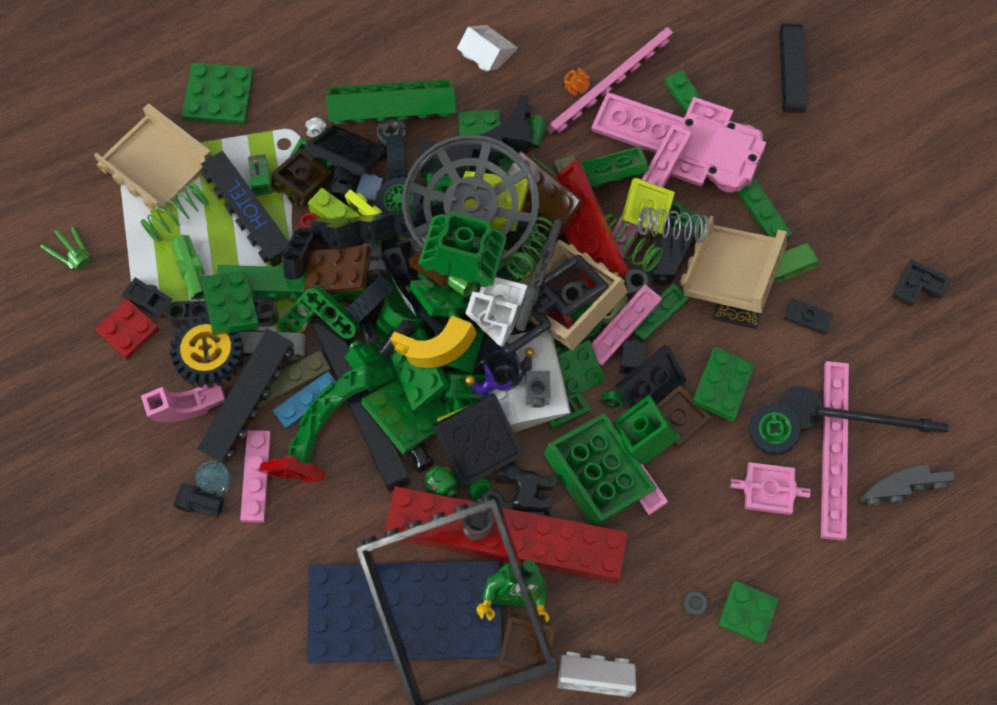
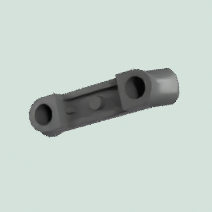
M640 269L629 270L622 277L625 280L624 285L628 291L625 295L637 293L645 284L649 288L652 286L650 273ZM577 281L554 288L553 291L568 305L589 291L586 281ZM604 292L593 298L589 303L595 302Z

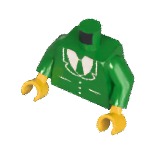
M526 560L521 565L534 602L537 604L539 616L543 614V620L547 623L549 615L544 608V605L547 604V584L544 576L540 574L538 566L532 560ZM511 563L505 564L497 573L487 579L482 598L484 603L479 604L477 607V613L481 619L484 618L485 613L489 621L494 618L495 612L490 607L491 604L526 606Z

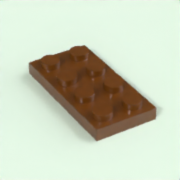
M520 151L519 155L528 164L536 180L539 193L537 217L546 218L552 224L556 219L561 220L562 226L558 237H562L584 200L529 154ZM515 162L508 171V176H512L521 170ZM529 187L525 200L530 203L531 213L532 196ZM538 220L551 231V226L548 223Z

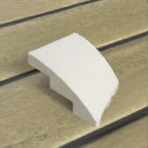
M495 277L493 285L481 286L479 293L472 292L466 314L499 346L503 347L518 320L525 302L526 292L530 287Z

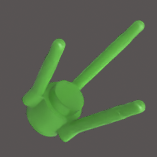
M71 227V231L80 249L78 247L74 248L59 230L54 231L69 249L68 259L44 244L40 245L48 253L67 264L71 270L75 268L76 270H82L91 262V254L85 248L75 227Z

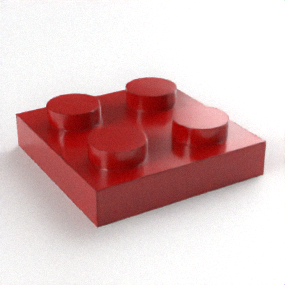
M126 299L94 330L128 360L160 329L133 303Z

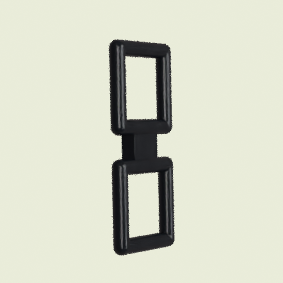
M575 255L544 276L543 282L539 286L540 291L537 302L531 311V314L540 324L511 344L506 341L503 347L499 346L506 355L513 354L551 328L552 323L546 315L556 308L563 316H569L608 289V283L581 255ZM578 265L596 286L566 305L548 284Z

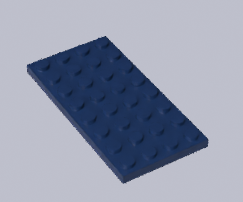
M499 561L376 564L409 661L500 658L502 650L501 605L491 604L490 607L495 612V616L491 621L486 617V613L483 619L477 613L478 605L484 603L482 598L487 579L499 571ZM362 564L309 566L307 663L395 661Z

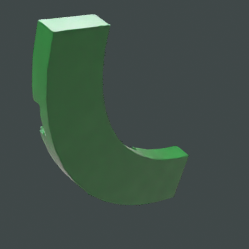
M366 364L346 372L341 379L334 384L330 383L314 399L299 422L300 428L296 438L292 439L288 456L299 458L301 463H310L316 438L329 416L351 396L370 389L371 366Z

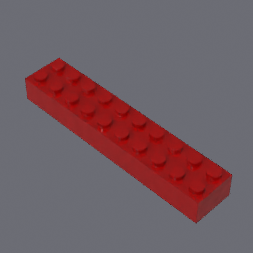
M395 487L384 532L399 528L401 532L408 529L407 524L421 519L423 524L431 521L430 516L444 511L446 516L454 513V507L466 503L470 505L474 502ZM502 508L521 564L526 560H532L539 569L613 584L618 583L627 532ZM494 514L492 532L483 540L475 541L465 535L462 529V518L399 540L511 563Z

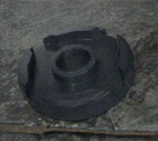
M803 386L791 387L778 400V405L783 404L796 413L798 420H800L802 431L815 427L822 418V416L815 414L817 406L823 407L822 400L810 388Z

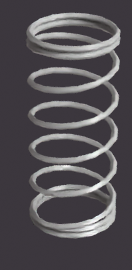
M644 207L639 214L638 231L641 235H646L651 228L652 236H656L659 228L658 214L661 211L667 214L662 228L664 238L669 234V215L671 213H676L678 216L673 229L675 240L680 236V217L684 214L689 217L684 230V239L686 241L690 239L692 234L691 218L693 216L699 217L695 224V241L703 243L709 234L710 223L706 215L699 216L698 214H693L690 217L686 212L679 215L676 211H671L668 214L665 209L657 212L653 207ZM651 210H654L655 213H656V215H655V217H654V219H653V222H652V211H651ZM648 212V223L643 233V221ZM657 217L656 232L653 234V227ZM704 217V218H705L706 227H705L704 236H703V238H702V235H703V222H702V218ZM667 219H668V230H667V234H666V236H665V235H664V228H665L666 221H667ZM679 220V232L677 237H675V229ZM690 221V233L688 239H686V230ZM700 222H701V235H700V238H699V236H698V230H699V225H700Z

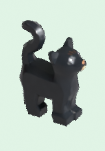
M513 461L502 468L501 473H498L499 478L496 479V483L517 485L513 500L505 502L502 494L495 489H488L480 496L482 498L490 495L493 499L498 497L502 508L549 517L550 511L546 509L552 508L554 498L540 499L537 497L538 490L553 491L554 487H556L558 476H551L549 479L543 478L533 471L521 470Z

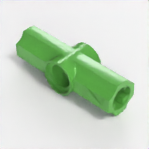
M182 234L176 236L171 242L178 259V269L182 279L185 280L192 300L198 301L205 299L201 283V277L204 276L203 273L205 272L199 256L196 255L192 240L189 235Z

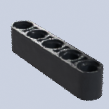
M782 23L779 32L783 112L805 113L807 108V84L803 24Z
M267 299L253 300L259 327L273 326L279 321V313L273 301ZM175 301L170 303L166 309L169 320L176 328H180L182 324L188 326L187 320L191 318L193 322L198 321L196 316L200 312H205L202 316L203 319H206L208 315L205 301ZM268 310L273 311V312H272L270 315H268V316H264V315H263L264 312H266V311H268ZM183 312L180 317H174L175 314Z

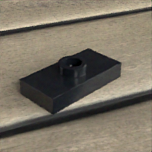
M791 298L783 320L825 335L833 313Z

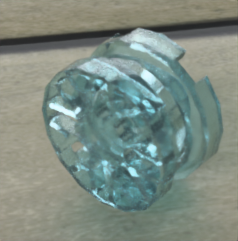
M206 461L196 471V483L204 492L219 496L230 487L231 475L225 465L219 461Z

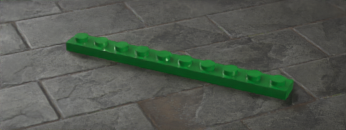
M683 70L665 78V85L686 115L693 97L702 98ZM753 177L750 186L746 185L741 191H736L765 236L775 238L778 230L787 231V239L791 238V231L755 177Z

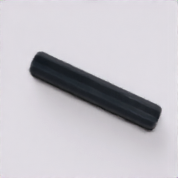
M368 313L359 324L367 345L372 346L373 344L377 345L379 340Z

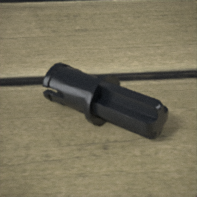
M404 319L395 330L389 332V337L378 348L384 357H390L395 350L394 345L390 341L392 334L397 332L408 336L414 329L412 321Z

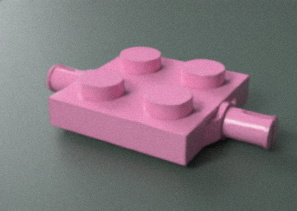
M749 462L745 480L731 478L730 488L744 489L745 509L791 515L793 513V501L796 496L810 498L811 489L797 487L795 468Z

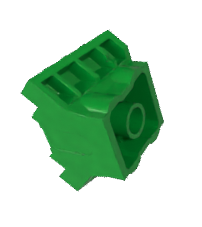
M451 211L449 216L440 214L432 217L418 264L426 271L435 269L441 276H453L465 280L467 283L477 281L482 287H487L494 283L507 237L500 230L490 228L491 222L453 211Z

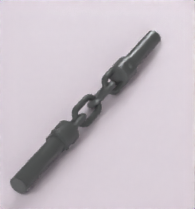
M559 219L553 222L547 242L544 243L537 272L534 274L531 286L526 292L525 303L516 328L520 331L526 328L532 308L539 296V286L543 282L547 263L553 257L556 248L555 243L562 226V221ZM537 276L540 277V280H539L538 283H537V281H536Z

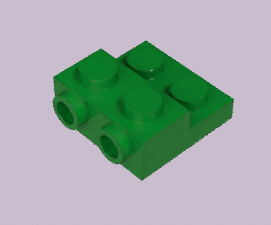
M357 340L349 346L350 350L346 354L345 359L353 369L366 364L372 367L371 386L368 389L370 392L380 389L399 378L391 358L384 357L378 350L383 342L379 340L377 345L369 346L366 342L362 343L361 340Z

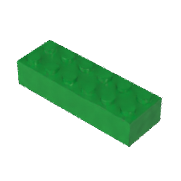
M453 79L328 87L326 92L328 121H333L334 124L346 123V120L366 122L369 118H376V121L388 120V117H397V119L402 120L408 119L409 116L418 115V118H428L430 114H439L441 117L451 116V113H456Z

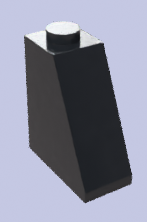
M668 227L664 228L665 236L667 234ZM670 227L666 238L662 234H656L653 237L652 233H650V246L655 244V248H662L660 260L650 271L652 283L657 285L672 284L692 244L695 228H692V234L688 241L684 239L685 228L682 227L680 236L676 240L673 237L674 227ZM679 227L675 229V237L678 235ZM690 228L686 230V239L689 237ZM658 251L650 259V265L655 260Z

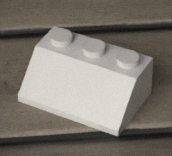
M566 652V656L562 655L560 658L557 688L631 697L636 690L635 664H629V660L615 658V662L605 661L604 656L591 655L589 659L581 658L580 653Z

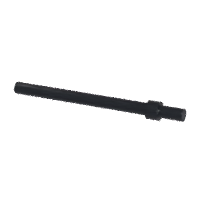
M817 406L815 409V414L818 416L918 429L919 432L930 433L935 431L947 433L949 429L948 424L932 422L931 419L921 418L920 420L820 406Z

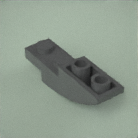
M928 464L904 469L874 485L859 499V503H868V506H878L884 501H890L891 504H899L905 502V499L912 493L925 491V488L933 487L934 490L947 489L948 485L955 480L954 472L930 473Z

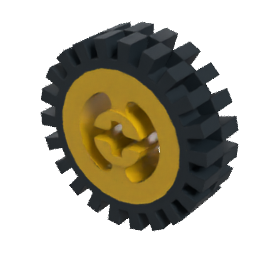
M202 315L197 316L198 321L193 322L192 318L187 320L189 325L185 326L182 324L180 326L181 332L176 331L174 333L175 340L171 339L170 343L172 347L170 349L171 360L178 374H180L182 379L187 380L189 384L194 385L196 383L201 388H203L204 384L208 388H213V383H217L218 386L223 385L222 380L224 379L227 382L230 381V375L232 373L236 375L238 373L237 367H241L243 364L241 359L244 358V346L239 333L231 332L212 335L208 315L206 319H203ZM204 340H207V343L210 348L208 349V354L212 361L210 363H208V360L205 356L206 346L203 342Z

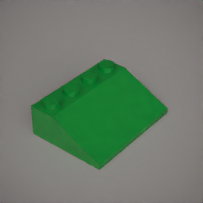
M605 413L552 441L543 453L589 524L601 527L657 489L637 459L630 453Z

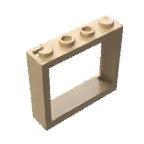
M558 240L555 243L556 248L553 257L547 263L545 275L562 265L565 260L568 261L579 254L608 283V289L569 330L546 315L551 321L552 326L545 332L573 351L628 291L624 285L625 280L620 278L618 273H611L601 262L595 263L587 253L581 254L572 244L567 245ZM536 264V269L530 277L523 278L518 283L530 287L533 276L537 272L538 264ZM530 314L528 320L535 325H539L540 323Z

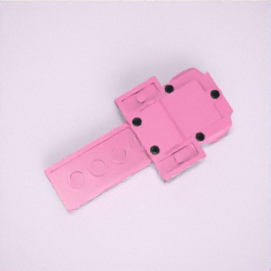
M607 92L591 127L592 132L636 147L641 146L642 149L657 153L672 124L692 132V137L670 176L700 187L703 186L706 177H708L720 190L728 193L741 191L746 185L750 186L766 147L761 130L751 125L730 121L733 110L693 97L685 117L682 118Z

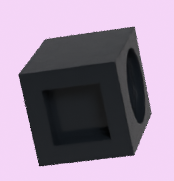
M636 339L624 340L619 373L629 374L644 362L646 343H641V341Z

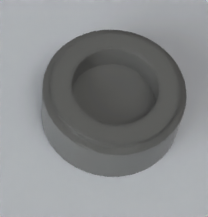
M692 591L683 599V609L690 616H700L707 609V599L701 592Z

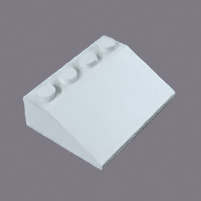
M547 332L542 333L515 353H517L521 362L526 356L525 349L533 348L535 354L532 356L531 371H550L551 398L549 405H545L542 408H533L531 405H526V375L522 377L521 382L514 389L509 391L495 390L490 393L496 394L514 433L571 414L554 339ZM525 333L510 335L507 342L511 344ZM540 387L532 388V391L536 394L544 392Z

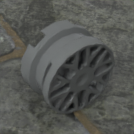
M388 118V120L381 121L378 124L377 139L379 145L384 144L383 147L387 146V136L404 135L406 143V128L402 121L396 118Z

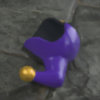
M533 348L525 349L526 356L521 362L515 352L511 355H506L502 349L494 351L484 360L486 377L481 382H477L475 377L468 375L465 378V382L471 385L480 396H485L495 390H512L521 382L522 377L526 375V371H531L532 356L535 354Z

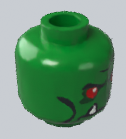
M437 465L425 475V487L431 494L452 498L458 493L456 488L459 485V481L449 467Z

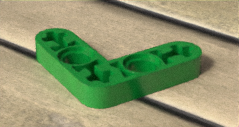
M319 285L309 287L278 322L280 332L296 333L316 313L334 331L346 339L352 338L359 331L360 326L359 322ZM314 293L318 295L315 300L312 298ZM298 306H303L306 309V316L298 313ZM327 307H333L336 310V317L328 315ZM342 316L343 319L338 323L337 320ZM292 319L296 320L289 329L287 327L288 322ZM347 324L351 326L350 330L345 329Z

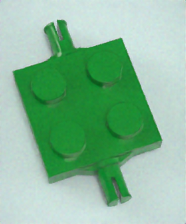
M418 272L417 277L420 280L411 281L409 289L430 317L445 316L451 318V316L462 319L458 314L466 313L469 304L465 297L448 286V284L443 287Z

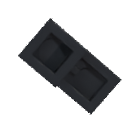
M136 277L122 294V297L159 318L173 300L155 287L151 288Z

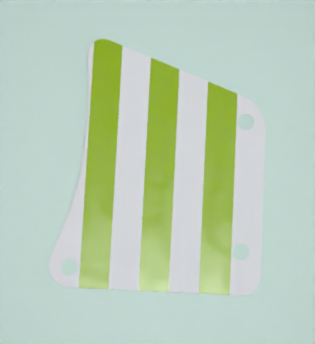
M280 129L200 143L211 151L212 157L223 151L251 189L248 157L266 154L271 176L275 169L291 157L290 155L300 136L293 130ZM282 138H287L290 140L291 146L287 150H280L277 147V142ZM202 174L193 183L204 193L209 201V205L204 206L195 197L191 189L187 188V192L199 212L181 196H178V199L190 219H187L171 203L169 207L180 226L165 212L160 213L171 231L169 233L159 222L149 216L151 223L162 239L159 243L152 239L140 223L142 219L149 223L148 214L155 216L161 221L157 210H150L143 203L142 198L139 196L135 198L127 190L128 187L124 184L121 186L131 282L136 277L147 285H155L159 291L172 298V302L198 301L191 299L185 280L182 279L178 269V259L171 242L176 236L182 234L190 236L196 255L199 256L203 266L204 276L217 275L218 265L270 266L268 262L264 264L258 255L260 250L257 246H251L246 238L248 236L247 232L239 229L235 222L237 219L235 215H229L223 205L225 201L223 199L219 200L212 190L214 186L212 183L207 184ZM267 186L257 187V188H258V189H265ZM272 187V194L256 197L286 239L290 241L293 236L291 220L293 204L288 200V196L284 192L277 193ZM184 190L181 194L188 199ZM175 199L173 202L179 206L177 200ZM283 262L276 267H283ZM288 300L274 302L279 313V320L292 307L294 302ZM303 306L297 307V311L300 315H307L306 310ZM268 310V311L264 312L263 315H264V316H268V315H270L273 311ZM179 312L175 316L180 317L183 312ZM200 312L197 316H203L205 312ZM290 320L287 327L290 329L296 320ZM278 322L273 326L254 329L266 331L268 328L274 332H280ZM307 322L296 333L304 332Z

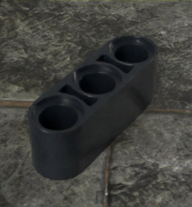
M299 228L290 239L282 254L283 275L285 278L296 280L304 275L308 267L310 251H315V238L312 229Z

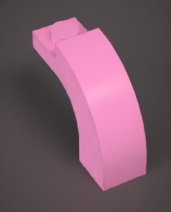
M213 383V388H208L204 384L203 388L197 387L189 391L177 393L169 392L164 387H160L141 395L147 417L157 422H179L193 419L209 413V409L223 404L226 400L222 385L218 386L217 383Z

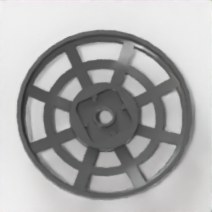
M481 135L451 137L436 143L426 150L410 169L402 193V210L405 223L411 236L421 249H423L424 241L420 236L428 233L432 220L430 210L431 199L443 202L444 215L447 216L453 211L492 222L495 216L506 218L508 221L501 230L504 235L510 231L515 220L528 222L521 238L506 252L503 250L500 262L514 254L526 242L537 220L539 208V193L536 180L522 156L505 143ZM459 145H482L479 159L464 158L451 162L445 151ZM491 148L507 155L521 170L509 177L500 167L488 161ZM437 155L443 167L433 175L427 188L415 184V178L422 167L432 157ZM463 166H477L474 177L460 178L455 169ZM485 169L494 172L503 181L492 187L487 181L483 180ZM445 174H448L452 184L446 193L435 191L434 187ZM524 178L527 179L531 191V213L518 211V196L514 185ZM507 189L511 197V210L498 207L497 195ZM411 192L424 196L423 210L427 223L417 228L414 227L410 214ZM474 199L477 202V206L474 209H467L464 206L465 201Z

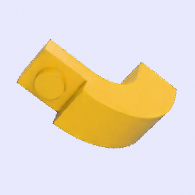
M451 316L444 330L433 339L418 341L394 332L390 341L394 345L395 351L406 356L411 365L422 368H434L446 365L459 358L469 348L477 332L472 323Z

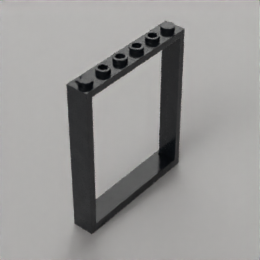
M490 495L477 499V505L468 507L466 503L454 507V513L446 516L444 511L430 516L431 521L423 524L421 519L407 524L408 529L401 532L399 528L384 532L386 537L378 540L376 536L362 540L363 545L356 548L410 705H457L555 672L557 669L553 652L498 497L491 499ZM492 508L545 660L423 701L371 550Z

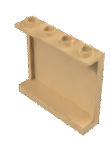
M148 103L143 108L146 116L103 157L97 153L94 156L98 161L97 166L105 174L109 172L113 175L112 178L120 186L124 184L128 187L127 190L135 198L138 196L142 198L143 203L150 210H157L158 207L165 210L167 208V200L173 202L176 199V193L181 194L185 190V186H189L191 182L204 172L201 163L211 158L212 154L209 149Z
M710 216V228L707 239L703 243L696 242L694 257L691 256L688 261L687 274L684 273L681 278L684 296L762 313L787 246V231L778 230L774 238L714 225V216ZM706 224L703 225V235H702V238H703L704 233H705Z

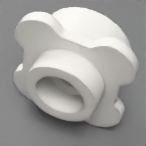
M312 118L305 124L308 128L307 135L309 137H316L325 131V121L321 118Z

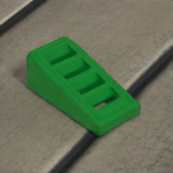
M580 391L567 396L568 403L574 409V413L568 414L565 417H559L558 420L553 419L546 422L552 432L591 411L590 406ZM578 399L583 409L579 410L574 400Z

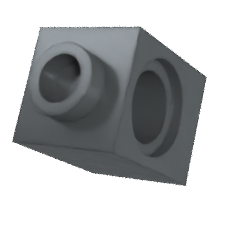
M526 371V405H531L533 408H542L545 405H549L551 398L550 371ZM540 387L544 392L536 394L532 391V388Z

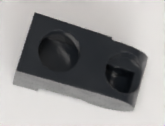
M410 241L394 244L383 251L393 278L400 287L410 285L411 281L419 280L417 277L418 271L409 265V259L412 258L410 250L413 249Z

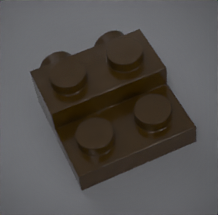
M301 148L271 173L273 189L277 193L284 192L293 205L299 204L302 207H305L318 192V189L332 178V171Z

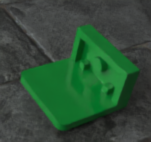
M584 338L573 351L565 345L555 346L567 396L578 391L583 392L604 381V374L590 340Z

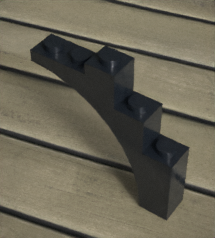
M520 95L517 106L510 116L500 125L481 134V136L499 140L513 148L518 154L520 151L528 153V148H533L534 135H530L531 126H528L529 119H526V117L530 118L532 105H528L529 96ZM422 141L418 158L426 150L439 142ZM459 145L445 151L451 162L464 158L479 159L482 145ZM491 148L488 161L499 167L500 159H504L505 154ZM438 156L432 157L422 167L420 172L435 174L441 169L443 165ZM463 166L455 170L459 177L463 178L465 171H475L476 166Z
M430 201L432 217L445 214L443 202ZM423 203L411 206L410 214L414 227L417 228L426 224ZM402 209L359 217L315 218L310 220L315 241L328 243L329 247L342 250L361 242L376 244L395 236L412 237L405 223Z

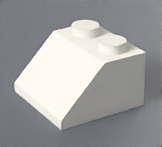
M487 25L468 27L457 49L463 52L462 55L465 58L474 60L478 63L480 69L487 72L498 70L518 48Z

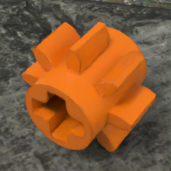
M580 68L577 72L571 70L565 77L564 82L567 84L565 88L574 96L578 92L583 94L590 86V81L588 80L590 76Z

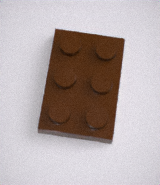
M365 245L347 247L342 250L310 251L303 292L312 285L321 286L329 294L365 290L372 249Z

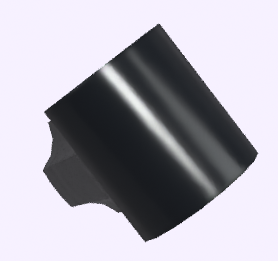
M181 483L173 506L185 512L193 513L196 511L218 518L224 506V497L201 491L200 488L190 484Z

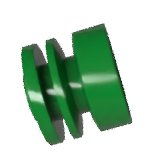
M398 290L391 291L386 295L374 326L377 337L381 342H384L389 337V332L395 330L404 319L411 320L414 325V329L407 337L418 328L423 329L427 323L414 307L415 314L411 311Z

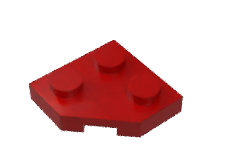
M285 456V459L272 458L271 461L262 462L259 472L275 478L287 479L288 477L309 483L324 481L326 471L318 469L317 465L301 463L299 458L293 456Z

